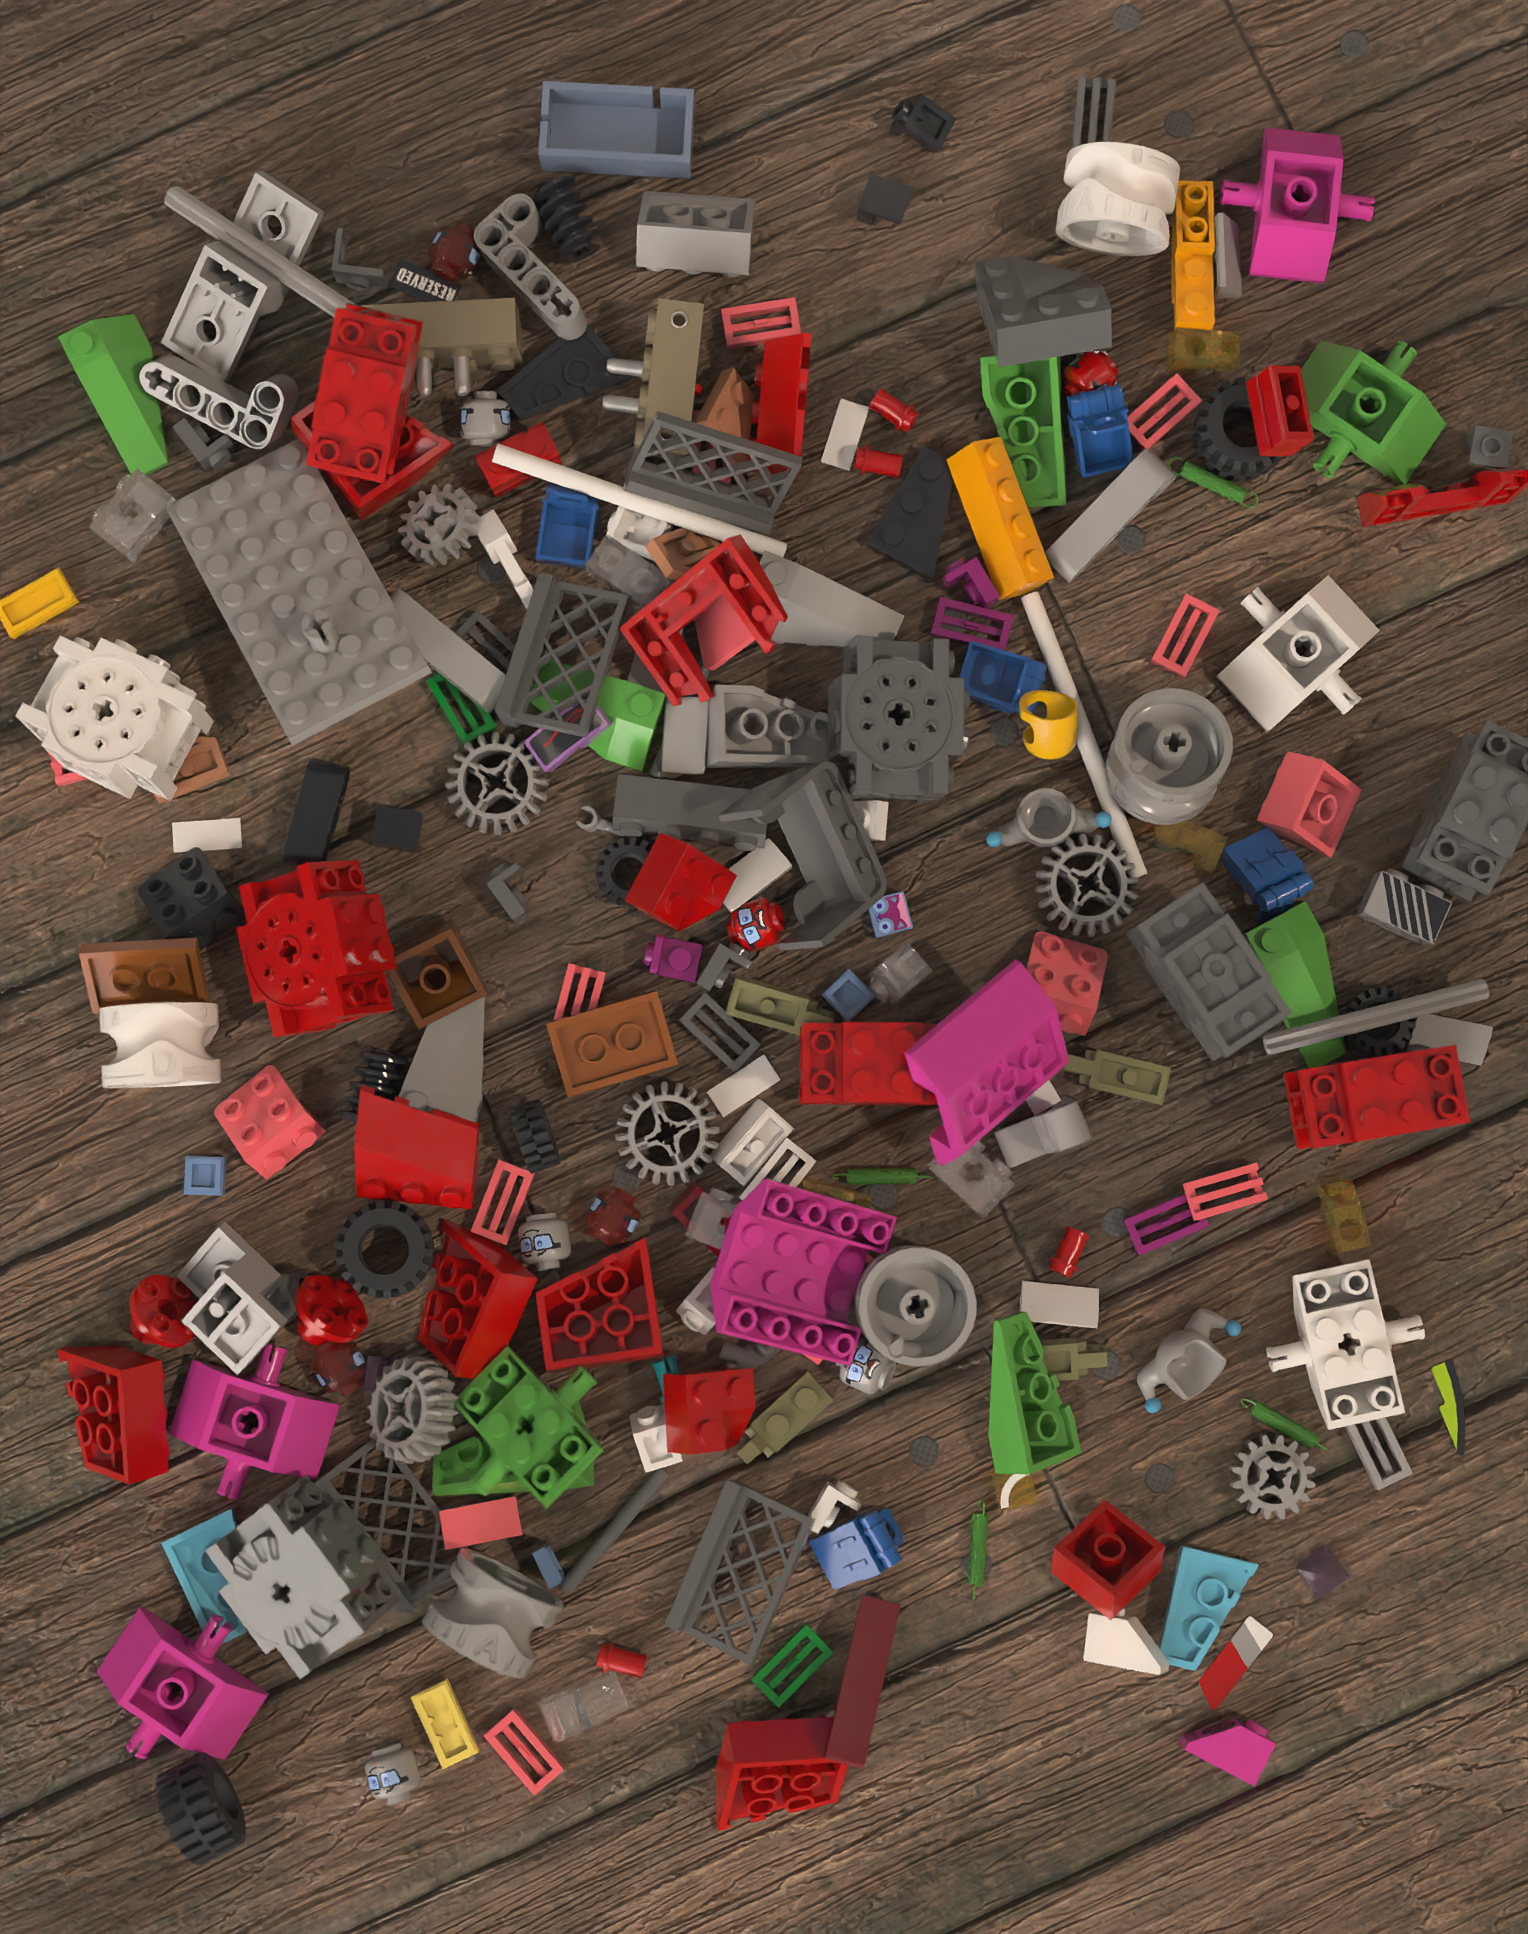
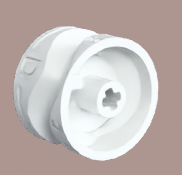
M1094 142L1074 147L1067 154L1064 171V182L1072 190L1062 201L1058 209L1057 235L1065 242L1076 247L1117 256H1144L1165 250L1169 245L1170 237L1169 224L1165 214H1172L1174 211L1180 175L1179 164L1162 152L1134 144Z
M200 1002L148 1003L111 1006L99 1009L100 1032L112 1036L117 1045L116 1057L109 1064L102 1065V1088L174 1087L221 1082L220 1059L211 1057L205 1051V1047L210 1043L219 1027L218 1004Z

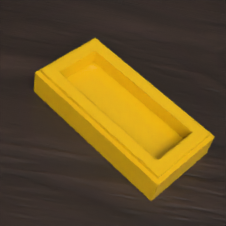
M56 568L1 599L0 620L9 636L15 639L80 602L62 570Z

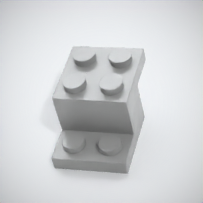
M224 1222L214 1231L177 1275L200 1299L182 1319V1322L238 1375L288 1321L263 1297L281 1275L235 1230Z

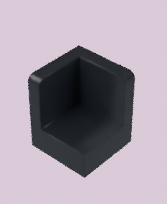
M870 173L858 207L857 221L871 225L875 216L900 224L906 208L910 205L913 187Z
M378 805L371 843L376 847L421 854L422 846L419 844L423 814L418 811Z

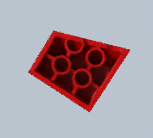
M800 333L766 340L763 364L756 363L755 387H761L760 401L753 400L751 423L758 424L757 438L750 437V441L800 457L802 456L811 333ZM777 463L766 466L771 474L781 473L788 469V467ZM755 469V473H760L758 469Z
M316 401L291 417L293 433L303 443L307 451H309L313 431L311 426ZM407 415L399 444L394 474H387L384 484L328 470H321L358 519L362 521L420 481L452 447V443L442 436L438 437L424 427L423 423L413 416L409 417Z
M361 1085L354 1144L356 1197L472 1209L479 1176V1123L437 1109H432L428 1112L409 1107V1100L395 1096L394 1100L391 1101L374 1095V1088Z
M443 1219L440 1233L446 1235L442 1254L435 1253L432 1267L438 1269L434 1290L427 1292L417 1339L455 1377L475 1379L508 1346L527 1301L533 1292L537 1278L499 1243L473 1233L471 1230L452 1221Z
M646 1237L620 1252L613 1253L603 1258L602 1261L536 1293L545 1368L549 1374L577 1370L579 1365L587 1369L664 1357L654 1280Z
M121 1346L63 1347L57 1349L60 1362L67 1361L72 1381L65 1384L68 1397H74L80 1416L75 1421V1426L85 1467L128 1485L169 1473L168 1457L170 1448L166 1437L165 1421L167 1419V1408L164 1404L163 1383L165 1381V1372L162 1367V1360Z
M815 1716L807 1719L778 1718L771 1721L753 1722L750 1720H740L734 1723H727L716 1766L717 1831L731 1828L730 1821L749 1816L752 1823L766 1820L765 1814L782 1808L790 1813H795L836 1803L848 1765L825 1759L833 1717Z

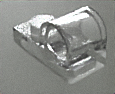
M615 1671L608 1672L577 1688L557 1692L538 1703L552 1740L560 1742L629 1709Z

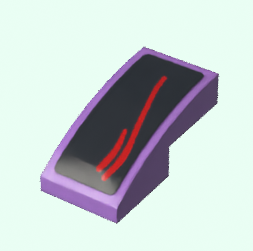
M588 697L583 699L585 704L587 702ZM578 702L559 714L564 722L579 725L584 710ZM597 704L587 738L539 728L524 743L544 772H552L577 749L586 748L607 730L612 723Z

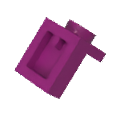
M977 557L966 562L965 558H962L945 569L947 574L943 577L941 583L945 590L965 579L966 584L963 585V588L974 605L979 603L981 607L988 609L997 604L1000 595Z
M656 935L655 943L648 942L644 964L650 965L649 972L651 975L696 983L703 945Z

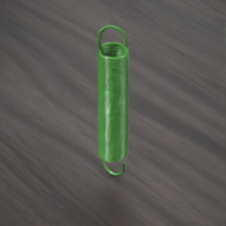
M1173 457L1172 459H1170L1168 467L1170 468V462L1172 460L1180 459L1182 461L1183 459L1180 457ZM1185 461L1179 474L1174 472L1178 476L1189 479L1245 507L1252 508L1258 503V496L1254 492H1250L1255 495L1256 503L1252 506L1243 504L1247 489L1225 478L1223 479L1208 470L1206 471L1191 462Z
M916 1167L898 1169L848 1168L847 1174L840 1173L832 1176L834 1179L843 1180L844 1178L834 1176L846 1175L847 1185L916 1184V1177H931V1175L918 1176Z
M1248 1399L1240 1400L1247 1408L1249 1406L1245 1405L1242 1400L1254 1404L1250 1415L1287 1437L1289 1436V1438L1294 1439V1441L1301 1443L1309 1449L1316 1442L1317 1446L1328 1451L1327 1448L1318 1444L1319 1435L1289 1417L1275 1411L1260 1401L1254 1403Z
M980 1499L978 1502V1509L981 1500L983 1502V1514L972 1513L971 1519L972 1529L967 1583L977 1584L974 1585L973 1600L975 1599L976 1586L984 1585L989 1516L985 1514V1502L983 1499Z

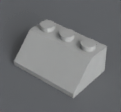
M643 191L637 223L636 266L646 267L651 271L676 269L683 270L689 274L715 272L727 277L749 275L755 199Z

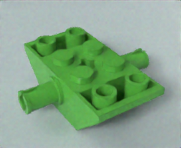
M1321 340L1302 367L1301 372L1310 414V424L1331 439L1319 458L1313 463L1314 469L1320 472L1328 460L1331 461L1323 476L1334 478L1337 470L1351 452L1399 485H1404L1445 427L1446 423L1426 395L1401 378L1418 354L1411 346L1401 359L1400 355L1408 345L1406 342L1397 341L1393 350L1381 365L1360 350ZM1364 404L1370 408L1368 413L1361 409Z
M507 1346L457 1396L459 1398L454 1402L457 1409L493 1448L491 1450L493 1455L468 1478L472 1484L474 1483L473 1486L480 1493L487 1496L489 1491L511 1471L518 1476L541 1504L548 1508L604 1451L595 1435L575 1415L573 1408L598 1382L579 1365L577 1370L557 1390L552 1389Z

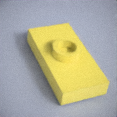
M448 1678L412 1694L411 1699L442 1769L479 1752V1747Z

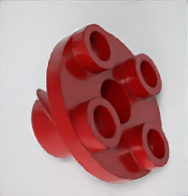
M151 1275L140 1281L132 1290L129 1301L132 1315L130 1329L135 1338L143 1344H158L167 1348H178L189 1343L196 1335L182 1322V1319L197 1303L192 1295V1291L178 1277L173 1279L165 1275Z
M324 1275L307 1276L295 1292L294 1304L299 1315L295 1317L297 1320V1331L301 1338L309 1344L321 1346L328 1341L337 1343L350 1342L355 1340L368 1325L369 1321L362 1301L357 1296V1290L344 1278L337 1280Z

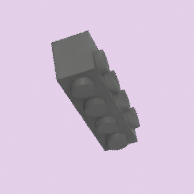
M618 774L612 830L619 831L624 836L640 837L642 834L658 837L660 833H663L677 840H695L696 843L703 846H716L718 843L734 845L739 850L752 851L756 848H764L767 824L757 823L753 818L720 821L718 815L748 793L749 789Z

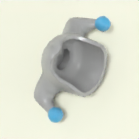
M1039 788L1029 792L1021 800L1016 809L1015 818L1002 825L998 831H991L986 836V839L991 847H999V845L1012 846L1022 842H1030L1039 847H1052L1064 842L1071 834H1089L1099 827H1108L1111 824L1112 818L1105 811L1095 813L1092 810L1075 808L1071 799L1053 788Z
M1200 1308L1192 1314L1183 1330L1172 1332L1166 1336L1157 1349L1156 1357L1148 1362L1137 1376V1383L1146 1400V1411L1156 1413L1161 1408V1402L1155 1397V1386L1157 1384L1166 1383L1183 1400L1194 1398L1204 1391L1219 1376L1226 1365V1358L1209 1340L1211 1328H1221L1229 1336H1237L1241 1332L1240 1323L1235 1320H1227L1209 1309Z

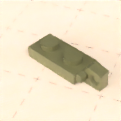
M736 975L725 1014L796 1035H799V1027H802V1023H833L835 1013L817 1007L818 1000L810 998L809 995Z
M1085 1050L1084 1058L1068 1055L1069 1063L1061 1069L1080 1074L1078 1084L1087 1085V1088L1157 1105H1163L1171 1071L1170 1067L1101 1050Z
M1079 1338L1040 1340L1044 1349L1043 1361L1049 1374L1056 1375L1058 1381L1079 1380L1080 1375L1088 1374L1087 1368L1108 1367L1105 1344H1086V1339Z
M808 1371L805 1372L750 1423L751 1426L745 1430L750 1439L737 1450V1454L746 1464L751 1462L761 1452L770 1457L774 1452L777 1453L834 1400Z

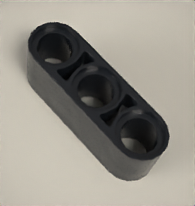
M314 757L310 759L284 848V864L297 867L308 862L327 861L350 778L349 766Z

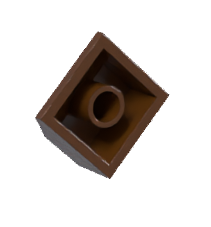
M453 918L393 948L397 969L387 973L418 1029L488 995L471 951Z

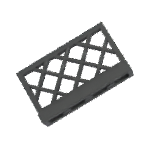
M657 411L637 453L632 454L628 462L625 491L768 535L773 527L774 515L802 466V457ZM663 427L676 431L679 437L663 441L658 432ZM708 441L713 443L716 448L699 452L694 443ZM686 446L691 454L674 459L669 450ZM742 452L749 454L752 459L736 464L731 455ZM661 453L666 462L662 463L646 457ZM722 457L727 466L711 471L706 462ZM777 463L788 467L787 471L771 475L766 466ZM698 465L702 474L690 472L683 468ZM758 469L763 478L746 482L742 473ZM733 476L738 485H732L719 480ZM769 487L773 496L770 497L754 491Z
M539 572L495 707V711L503 725L518 728L519 724L587 738L621 631L619 628L623 624L630 602L628 595L556 581L554 575ZM564 594L577 596L584 604L565 616L559 608ZM605 602L617 604L614 615L600 623L593 609ZM589 613L596 626L576 636L569 623ZM565 626L573 639L553 650L548 642L550 635ZM608 628H610V629H609V633H608V635H607V633L605 632V630H607ZM601 633L606 641L604 648L589 657L581 644ZM578 647L585 660L565 671L558 657ZM554 660L561 674L542 684L537 677L539 669ZM599 662L598 667H597V670H596V668H595L594 665ZM590 667L595 675L593 683L578 692L570 678ZM567 681L574 695L554 705L547 692ZM536 682L538 687L533 689ZM541 695H544L551 707L538 716L525 714L529 702ZM588 697L587 702L585 704L583 699ZM579 702L584 710L580 724L564 722L559 713ZM556 716L558 720H554V719H550V718Z
M372 1439L314 1484L320 1489L323 1498L329 1506L339 1498L348 1508L349 1506L343 1499L355 1501L354 1514L370 1539L372 1537L367 1531L378 1532L377 1545L379 1549L381 1548L383 1533L406 1535L403 1558L386 1557L380 1549V1552L387 1561L377 1569L381 1576L391 1584L393 1592L400 1600L393 1606L400 1616L420 1598L449 1577L452 1564L434 1563L437 1540H443V1536L438 1535L441 1524L438 1511L441 1510L406 1463L389 1459L388 1472L365 1470L366 1455L377 1443L375 1439ZM362 1457L360 1469L349 1468L350 1465ZM393 1461L403 1474L392 1473ZM343 1471L360 1473L356 1496L340 1495L330 1481ZM364 1474L387 1477L383 1500L360 1497ZM391 1477L407 1479L413 1486L411 1504L388 1501ZM416 1493L419 1494L426 1505L415 1504ZM360 1501L383 1504L379 1528L363 1526L357 1518ZM387 1505L410 1508L407 1531L384 1528ZM414 1508L430 1510L436 1517L434 1535L411 1532ZM410 1536L433 1539L430 1562L407 1560ZM467 1546L459 1547V1549H469ZM390 1562L402 1563L400 1575ZM406 1564L429 1567L427 1583L415 1593L404 1582ZM433 1567L444 1569L432 1579Z
M727 1480L664 1625L678 1632L682 1631L749 1665H754L816 1519L770 1498L738 1480ZM750 1499H753L763 1504L768 1520L750 1527L745 1510ZM772 1509L783 1514L774 1517ZM788 1517L802 1522L803 1524L797 1538L784 1543L777 1522ZM741 1522L743 1530L736 1532ZM770 1525L777 1546L759 1553L752 1532ZM745 1535L752 1556L734 1563L729 1549L733 1539ZM793 1546L788 1556L786 1548ZM779 1551L784 1563L781 1575L768 1580L761 1558ZM725 1559L728 1566L721 1568ZM755 1561L762 1583L743 1589L736 1568ZM730 1571L737 1592L718 1599L714 1582L717 1575ZM777 1582L773 1592L770 1585ZM764 1587L769 1601L765 1612L753 1616L746 1594ZM710 1595L712 1602L705 1605L708 1596ZM739 1597L746 1619L728 1626L721 1604ZM714 1607L721 1629L708 1634L696 1628V1624L702 1611ZM762 1618V1620H761V1622H760V1624H759V1627H758V1629H757V1626H756V1624H755V1621ZM746 1624L749 1625L753 1637L748 1652L735 1647L730 1633L731 1630ZM723 1634L726 1642L716 1638L715 1636Z

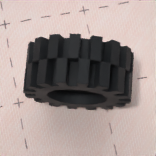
M630 837V839L620 838L613 844L609 843L605 851L600 853L595 867L596 881L601 892L610 902L623 908L624 906L635 908L624 901L631 887L621 885L616 879L615 871L618 864L628 858L637 859L644 864L652 849L649 842L638 840L636 837Z
M1374 987L1361 991L1355 997L1350 998L1346 1003L1348 1004L1347 1008L1343 1009L1341 1015L1405 998H1401L1399 996L1400 992L1396 990L1391 991L1387 987ZM1411 1018L1392 1023L1390 1031L1383 1037L1372 1036L1367 1030L1343 1037L1346 1041L1351 1042L1352 1049L1361 1051L1362 1055L1374 1057L1388 1056L1402 1050L1405 1047L1404 1044L1411 1040L1413 1037L1411 1030L1415 1029L1416 1022H1412Z
M538 1098L509 1108L516 1137L530 1173L533 1174L560 1165L561 1160L556 1141L541 1100Z

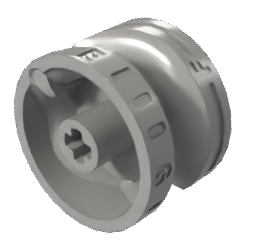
M1166 688L1144 694L1125 710L1108 751L1105 775L1114 799L1132 816L1153 824H1178L1194 818L1210 804L1216 793L1217 786L1230 763L1233 752V738L1230 727L1224 715L1213 703L1194 692L1184 689Z
M903 1245L888 1249L886 1254L880 1253L864 1268L855 1292L853 1309L859 1328L862 1329L861 1333L885 1357L908 1366H927L949 1358L966 1342L976 1318V1297L968 1275L949 1256L919 1245ZM912 1299H917L920 1303L917 1310L909 1308V1305L912 1304Z
M460 1549L457 1560L453 1562L450 1568V1574L458 1585L456 1593L448 1600L434 1599L422 1620L423 1625L436 1638L465 1657L501 1674L514 1678H525L537 1658V1655L531 1650L529 1643L531 1632L537 1627L551 1628L557 1620V1615L561 1613L564 1603L545 1586L515 1568L486 1554L471 1549Z

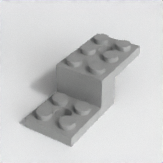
M259 171L255 172L233 223L297 266H300L325 212L265 172ZM271 215L278 217L282 224L279 236L274 235L269 230L268 219ZM216 241L206 244L202 249L161 343L201 370L224 382H229L259 317L279 310L289 287L222 242ZM205 320L211 321L216 327L217 334L214 340L209 339L204 333L203 324Z

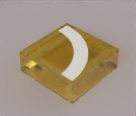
M995 1470L991 1471L998 1509L1000 1511L1038 1503L1032 1474H996Z

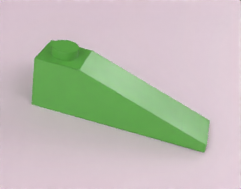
M135 314L93 319L58 336L75 372L133 479L136 481L168 465L169 461L159 400L144 390L139 378L143 366L154 360L153 349Z
M995 355L980 357L983 398L991 412L999 437L1002 438L1028 508L1066 505L1060 356L999 367Z
M551 661L539 669L537 677L544 684L561 674V671L556 662ZM561 663L565 671L573 667L571 665ZM584 670L570 679L579 692L593 683L595 675L592 671ZM606 675L598 705L612 725L588 746L607 761L642 772L665 705L666 694ZM567 681L547 692L554 705L574 695ZM536 682L533 689L538 687ZM544 695L529 702L542 713L551 708Z
M1306 901L1243 934L1272 977L1271 983L1292 1012L1291 1015L1283 1019L1288 1029L1339 1016L1324 933ZM1343 1036L1299 1047L1309 1068L1321 1067L1346 1053Z
M1026 1311L994 1321L988 1436L996 1474L1030 1475L1081 1454L1074 1414L1069 1404L1062 1403L1056 1390L1060 1384L1056 1375L1049 1374L1043 1361L1044 1349Z
M578 1401L573 1406L575 1410L574 1413L586 1425L580 1403ZM472 1436L446 1449L441 1454L433 1456L432 1494L435 1496L482 1494L473 1486L474 1483L472 1484L468 1479L493 1455L491 1452L493 1448L482 1436L478 1438ZM594 1461L566 1489L593 1486ZM509 1471L489 1491V1494L531 1491L515 1473Z

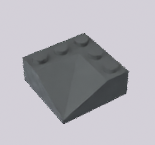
M1014 256L993 257L987 261L974 263L977 303L999 367L1112 347V316L1109 301L1103 286L1087 274Z

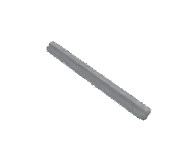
M179 186L171 187L167 191L164 198L166 206L331 316L335 317L337 307L345 308L347 303L354 304Z
M1479 979L1266 1034L1263 1036L1264 1048L1267 1054L1272 1055L1485 1000L1489 997V989L1486 981Z

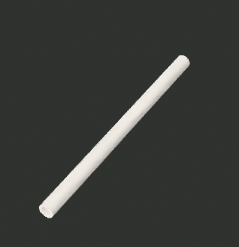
M498 443L492 459L494 463L723 542L727 538L741 534L752 552L763 555L766 550L784 557L787 543L721 520L627 492L623 486Z
M1037 591L1025 595L1021 598L1056 691L1070 696L1078 704L1077 745L1102 810L1111 815L1112 821L1109 828L1116 842L1119 852L1122 850L1127 852V856L1122 859L1124 866L1129 863L1135 864V869L1127 873L1128 877L1138 878L1148 874L1123 808L1114 799L1108 787L1104 759L1040 594Z

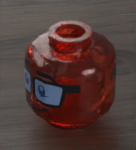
M457 223L456 227H441L428 250L427 257L432 264L430 269L439 277L452 283H457L458 279H469L482 255L474 241L475 230L462 223Z
M618 1187L614 1193L607 1190L600 1191L584 1218L585 1223L589 1226L587 1233L611 1247H614L616 1243H627L642 1217L641 1211L634 1206L637 1198Z
M330 1341L314 1351L316 1357L312 1360L311 1367L325 1392L335 1393L340 1390L344 1397L363 1386L360 1378L367 1374L369 1367L354 1341L346 1343Z

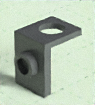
M337 227L331 269L336 282L345 283L347 287L361 291L368 290L369 286L387 288L388 280L382 269L345 265L348 238L344 228Z

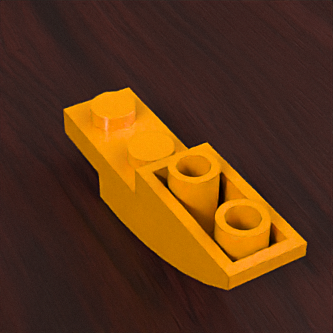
M1178 181L1172 220L1171 297L1172 304H1174L1175 330H1213L1214 327L1213 253L1215 249L1213 181Z

